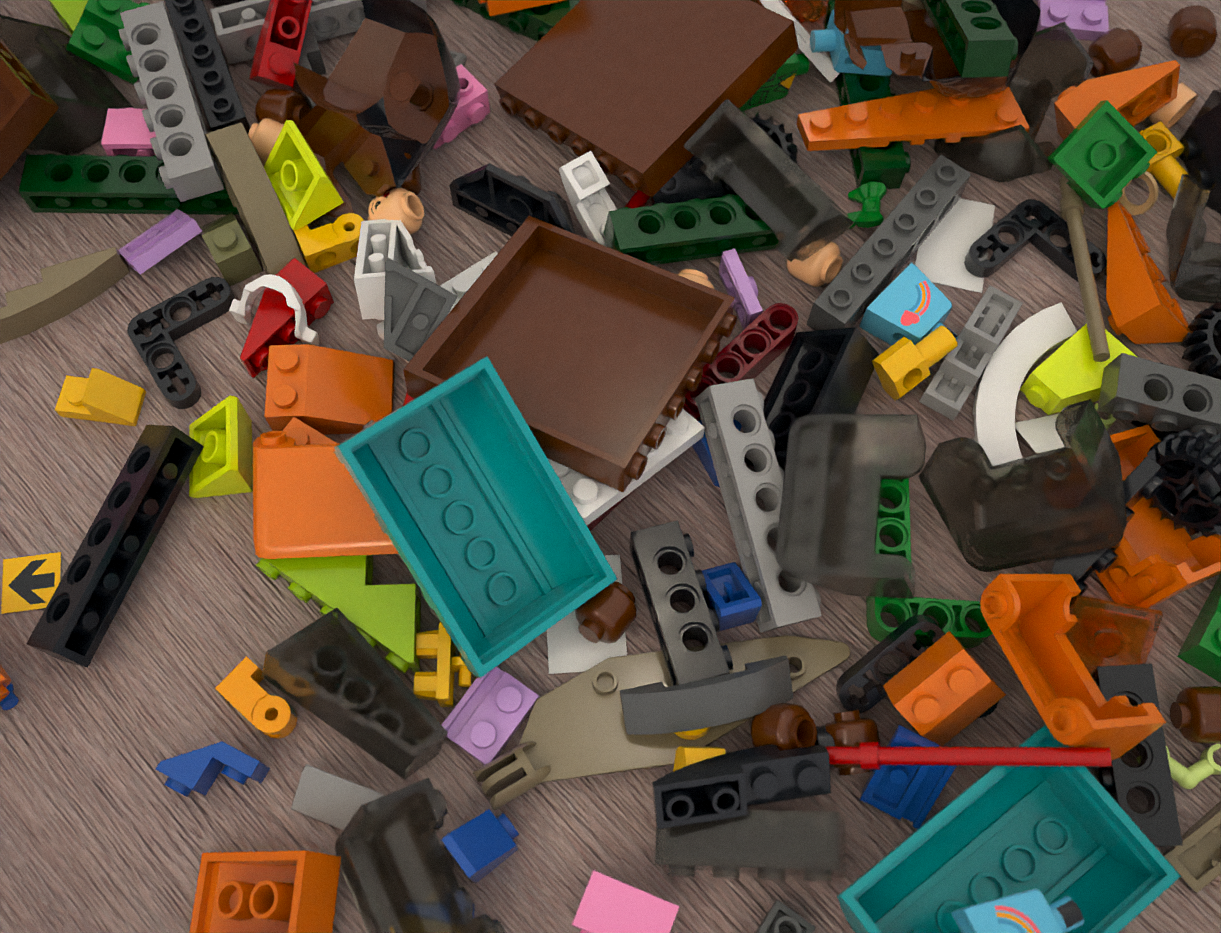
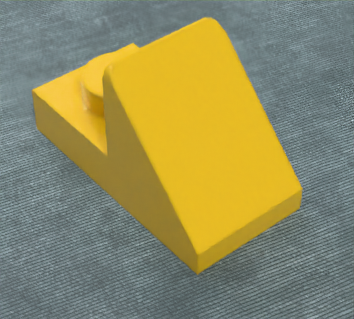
M92 368L89 378L66 375L55 411L61 417L136 426L146 391L144 388L105 371Z

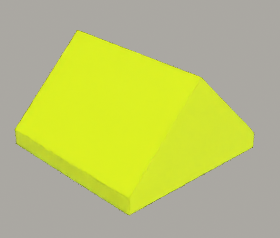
M286 120L264 165V169L276 192L292 230H298L341 205L344 201L293 120Z
M229 395L189 425V437L204 446L189 474V497L203 498L253 492L252 420L238 397Z

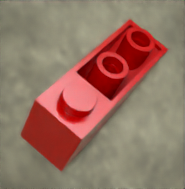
M312 0L270 1L257 42L249 80L277 89L286 90L293 87L296 76L294 63H299Z
M293 258L276 274V276H280L290 283L301 297L306 311L308 327L316 319L325 316L330 306L334 303L327 283L297 259ZM271 288L264 290L240 355V360L253 379L261 371L268 369L270 345H292L299 340L294 335L296 325L295 310L287 306L286 297L283 293Z

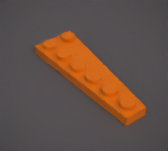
M1009 86L1003 91L974 98L943 96L933 88L798 114L797 127L807 151L888 147L890 141L910 142V145H922L925 139L944 138L945 143L960 142L961 137L979 136L981 141L1026 138L1030 129Z

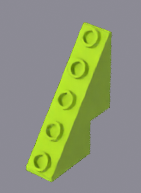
M372 555L282 559L260 558L259 562L255 565L272 580L275 581L281 576L291 583L287 589L307 604L310 599H313L323 606L319 612L339 627L342 622L348 624L355 630L352 636L368 649L372 650L375 645L388 653L384 659L401 673L405 674L408 669L413 672H419L420 659L416 656L415 647L416 633L420 632L421 594L416 584L373 585L374 558Z

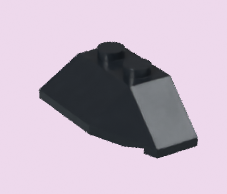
M1216 89L1211 92L1179 142L1185 149L1179 158L1183 160L1188 174L1196 182L1192 188L1196 191L1200 203L1221 214V89Z
M489 163L454 179L449 185L454 207L511 237L528 216L576 234L567 202L557 193L545 191L533 185L524 176L514 175Z

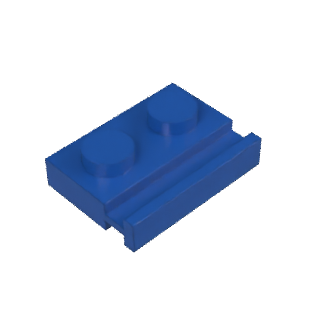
M899 725L887 747H940V745ZM881 765L880 770H873L862 790L860 800L899 820L903 817L913 822L912 827L918 829L956 766Z

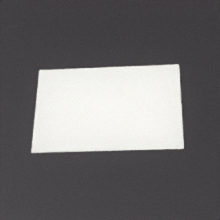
M960 198L918 248L915 265L932 283L982 293L984 277H976L969 273L964 261L972 244L992 228L995 205ZM987 253L985 256H983L982 258L977 257L978 260H980V261L986 260V259H987V256H988V253Z
M604 555L618 578L615 581L622 584L620 555ZM575 610L547 630L549 674L585 672L609 657L627 655L625 632L615 643L600 641L592 643L579 632V623L575 616Z

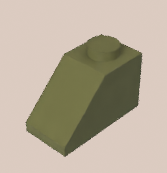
M232 213L200 227L202 230L201 235L224 279L230 286L263 272L252 247Z

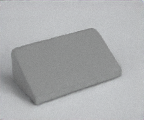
M306 764L302 771L291 809L373 841L390 799L382 793Z

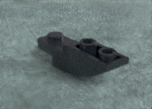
M1149 456L1119 486L1103 477L1088 494L1069 524L1057 551L1051 574H1071L1081 592L1077 596L1071 597L1070 604L1075 602L1087 590L1089 586L1085 581L1095 570L1102 573L1117 559L1118 555L1114 551L1121 544L1108 532L1112 528L1116 531L1122 529L1135 514L1131 510L1142 497L1146 500L1152 498L1165 484L1161 477L1167 471Z
M770 744L722 754L671 772L652 782L657 829L748 815L747 806L831 794L829 752L823 744L779 751L776 745Z

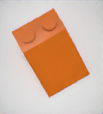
M1176 60L1088 79L1077 87L1071 86L1059 95L1057 101L1054 102L1058 134L1065 140L1097 104L1104 100H1108L1133 127L1177 97L1180 64Z
M310 344L269 346L264 417L272 431H283L291 419L295 417L323 435L357 434L393 412L394 361L392 359Z
M307 850L202 853L189 933H332L341 857Z

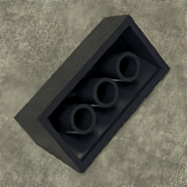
M856 327L796 332L764 399L763 413L767 427L774 435V451L777 462L784 471L786 481L790 483L823 485L874 371L872 360L880 354ZM744 457L745 463L754 466L748 458Z

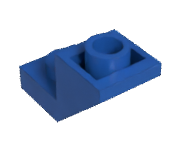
M222 741L160 761L155 770L168 776L164 784L165 786L188 797L192 790L206 796L220 771L222 774L243 785L248 778L261 784L270 768Z

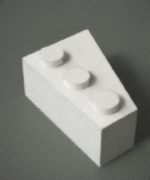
M380 219L361 221L354 282L362 320H384L385 262L388 258L436 283L434 270L424 262L420 249L415 248L413 239L401 220Z

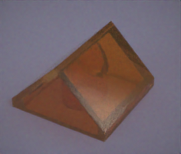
M1081 595L1071 597L1069 605L1070 614H1074L1079 622L1068 630L1065 635L1090 675L1096 667L1146 664L1163 618L1161 611Z

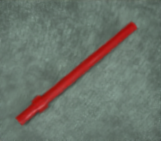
M860 742V746H825L829 752V765H860L861 769L880 770L881 765L1112 767L1110 747L880 746L879 742Z

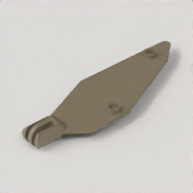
M788 635L720 644V646L727 645L732 657L733 670H730L729 674L745 671V664L786 655L789 664H793L799 669V672H790L793 693L842 664L850 656V648L844 642ZM697 646L689 647L687 649L690 651L698 652L703 650L705 647ZM662 651L609 657L535 701L520 744L475 770L473 775L478 782H483L481 789L485 796H493L489 803L495 811L540 783L674 765L678 746L706 747L754 716L710 727L706 735L696 740H686L680 738L675 733L627 734L619 690L662 682L665 687L673 685Z

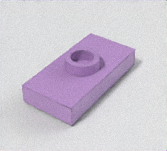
M734 248L724 251L721 255L719 275L728 295L735 297L734 309L744 330L762 314L763 310L757 299L758 289L756 282L752 276H747Z

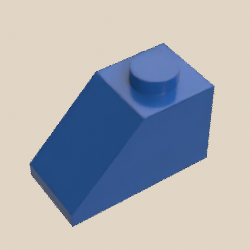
M488 809L450 832L441 840L467 877L473 882L478 883L518 850L513 839L519 833L504 813L496 818L492 811Z

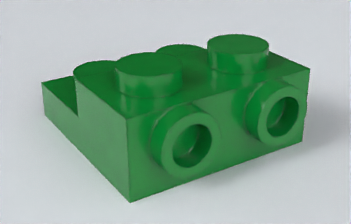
M88 0L66 50L134 85L139 77L134 78L126 58L132 52L126 51L119 34V29L124 28L120 12L150 4L146 2L137 4L132 0Z
M1104 100L1097 104L1047 159L1069 180L1067 184L1090 208L1104 209L1116 203L1123 194L1122 189L1131 180L1140 177L1149 168V161L1157 151L1108 100Z

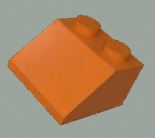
M950 631L883 685L894 707L921 736L939 744L940 747L1006 696L999 685Z

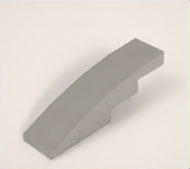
M989 286L956 340L958 346L947 354L919 402L954 421L1023 302Z

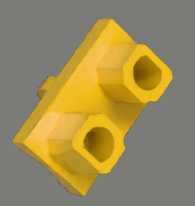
M439 622V630L416 633L415 649L417 658L437 659V672H415L413 692L416 698L437 700L440 707H454L455 672L459 673L458 686L460 687L471 686L472 672L467 669L461 659L460 652L459 657H455L456 645L443 624Z

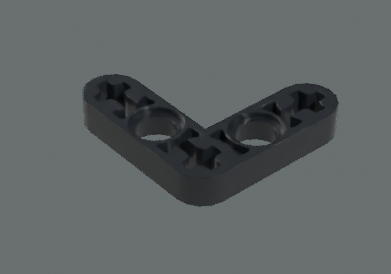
M1034 199L1021 202L976 240L970 247L964 261L966 269L972 275L981 278L989 277L1028 243H1031L1071 278L1078 281L1074 257L1069 255L1072 247L1067 222L1044 203ZM1031 215L1035 217L1031 220L1026 219V217L1028 218ZM1047 226L1048 228L1046 229V231L1042 233L1041 231L1043 230V228ZM1000 232L1010 233L1015 237L1016 243L1006 244L1000 240L998 234ZM1058 235L1063 237L1067 242V246L1058 247L1054 245L1050 240V236ZM1086 239L1094 279L1096 280L1106 267L1107 260L1104 253ZM990 249L993 251L989 260H978L977 257L982 258Z
M211 277L138 314L128 324V335L164 397L177 409H187L195 405L201 397V388L174 341L229 311L235 296L229 283L220 277ZM218 292L221 298L214 301L211 294ZM198 300L204 307L201 310H199L198 306L195 303ZM188 307L192 309L190 316L186 320L175 321L172 319L174 312L179 308ZM164 318L169 327L164 328L160 320ZM150 327L152 335L145 337L143 330ZM165 353L174 355V360L168 367H155V361L160 355ZM178 376L187 391L182 395L178 394L177 388L171 380Z
M915 615L907 619L845 671L837 680L836 693L843 707L848 711L859 710L860 713H864L888 695L883 685L928 649L920 640L916 641L914 633L917 630L921 629L923 632H927L928 637L933 643L946 633L929 616ZM893 654L900 657L899 668L893 673L885 674L878 670L879 660L885 655ZM868 670H871L875 679L880 682L878 685L875 686L872 679L869 680L866 674ZM852 685L858 688L862 687L865 694L858 698L856 695H851L848 689ZM998 702L978 718L986 717L993 713L997 708Z

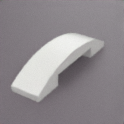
M589 151L560 167L559 172L571 206L587 238L607 246L603 232L608 212L617 210L605 189L610 183L592 151Z

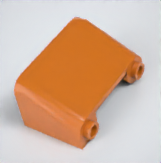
M1149 425L1092 440L1047 475L1044 483L1046 496L1066 528H1068L1075 513L1088 494L1103 477L1119 486L1148 456L1149 449L1157 442H1160ZM1142 497L1131 509L1135 512L1132 519L1119 531L1112 528L1108 532L1121 544L1114 551L1118 555L1117 559L1104 572L1099 573L1095 570V573L1114 603L1126 613L1136 614L1220 574L1221 535L1214 534L1207 538L1202 535L1192 540L1184 527L1174 530V523L1171 519L1160 520L1162 512L1158 508H1149L1152 498L1146 500Z
M268 431L256 438L253 442V541L255 555L264 559L399 553L388 535L382 531L375 520L374 512L345 465L341 464L335 455L334 447L339 444L295 445V439L286 436L284 431Z
M999 574L985 588L981 595L980 609L982 615L1050 733L1057 741L1068 747H1110L1112 761L1120 758L1166 723L1154 703H1142L1138 706H1132L1126 695L1114 696L1109 701H1106L1065 635L1068 630L1079 622L1074 614H1070L1069 609L1071 597L1077 596L1081 592L1071 574Z

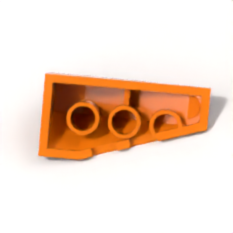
M1118 200L1108 207L1106 301L1112 313L1107 316L1108 322L1118 336L1124 334L1134 344L1183 342V338L1188 332H1191L1185 315L1177 299H1172L1162 284L1167 280L1153 259L1148 255L1150 248L1133 216Z

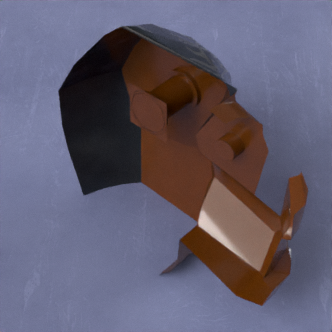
M361 0L365 19L329 78L294 63L296 80L301 90L316 104L296 126L344 201L341 205L327 212L328 216L338 218L343 214L354 212L350 200L333 175L334 168L343 162L346 169L366 194L382 197L393 186L400 188L406 177L432 150L458 105L461 85L454 60L436 22L424 9L410 0ZM404 153L411 155V158L407 159Z
M835 0L834 24L844 35L845 46L850 59L859 68L864 70L867 64L861 46H881L886 67L893 70L897 75L920 76L923 82H930L943 96L974 98L1003 91L1010 85L1036 33L1041 10L1033 0H991L1018 41L1017 57L1015 61L1010 63L1008 76L962 78L926 9L903 11L901 7L902 0Z

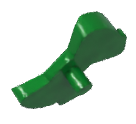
M874 181L868 182L849 192V200L861 203L862 210L841 215L843 223L849 228H853L855 225L862 228L881 225L884 219L880 213V200L887 192L885 184Z

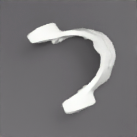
M263 275L245 285L241 301L233 299L229 311L239 323L249 325L251 324V308L258 294L266 288L283 293L286 297L287 306L295 310V337L299 338L303 344L319 346L318 333L308 328L306 311L301 297L294 287L280 276Z

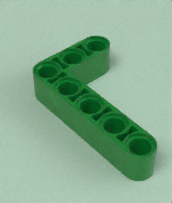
M881 443L874 449L864 471L866 622L868 632L874 639L881 642L897 628L884 624L880 615L883 612L895 616L898 627L912 616L929 615L937 620L945 633L950 631L965 648H975L993 634L982 615L979 601L912 597L908 456L903 447L897 443ZM884 461L889 463L894 471L884 470L878 462ZM878 498L889 499L893 502L895 508L889 509L884 507ZM879 535L891 537L895 541L896 547L884 545ZM887 573L893 576L897 586L890 587L884 584L880 574ZM968 617L977 621L980 625V633L971 631L965 623V618ZM919 629L914 633L916 641L920 640L925 646H932L934 644L928 637L927 632L925 633Z

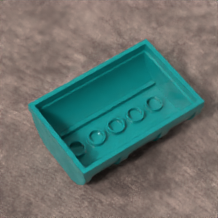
M488 356L334 447V453L341 464L345 465L374 512L375 520L382 531L390 538L419 585L420 592L425 601L435 611L461 653V659L467 669L475 677H483L618 579Z
M1045 724L1017 747L1068 746L1057 741ZM993 766L841 892L837 898L854 933H961L951 912L1012 894L1039 889L1048 905L1068 896L1080 909L1084 924L1067 933H1119L1181 876L1086 767Z

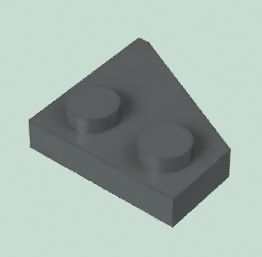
M388 258L385 262L384 348L410 361L449 314L458 296Z

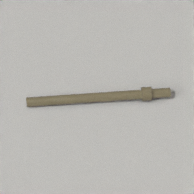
M1063 176L1059 179L1062 196L1059 202L1061 216L1067 221L1093 359L1096 362H1104L1110 358V352L1082 220L1085 212L1083 201L1067 184L1069 180Z

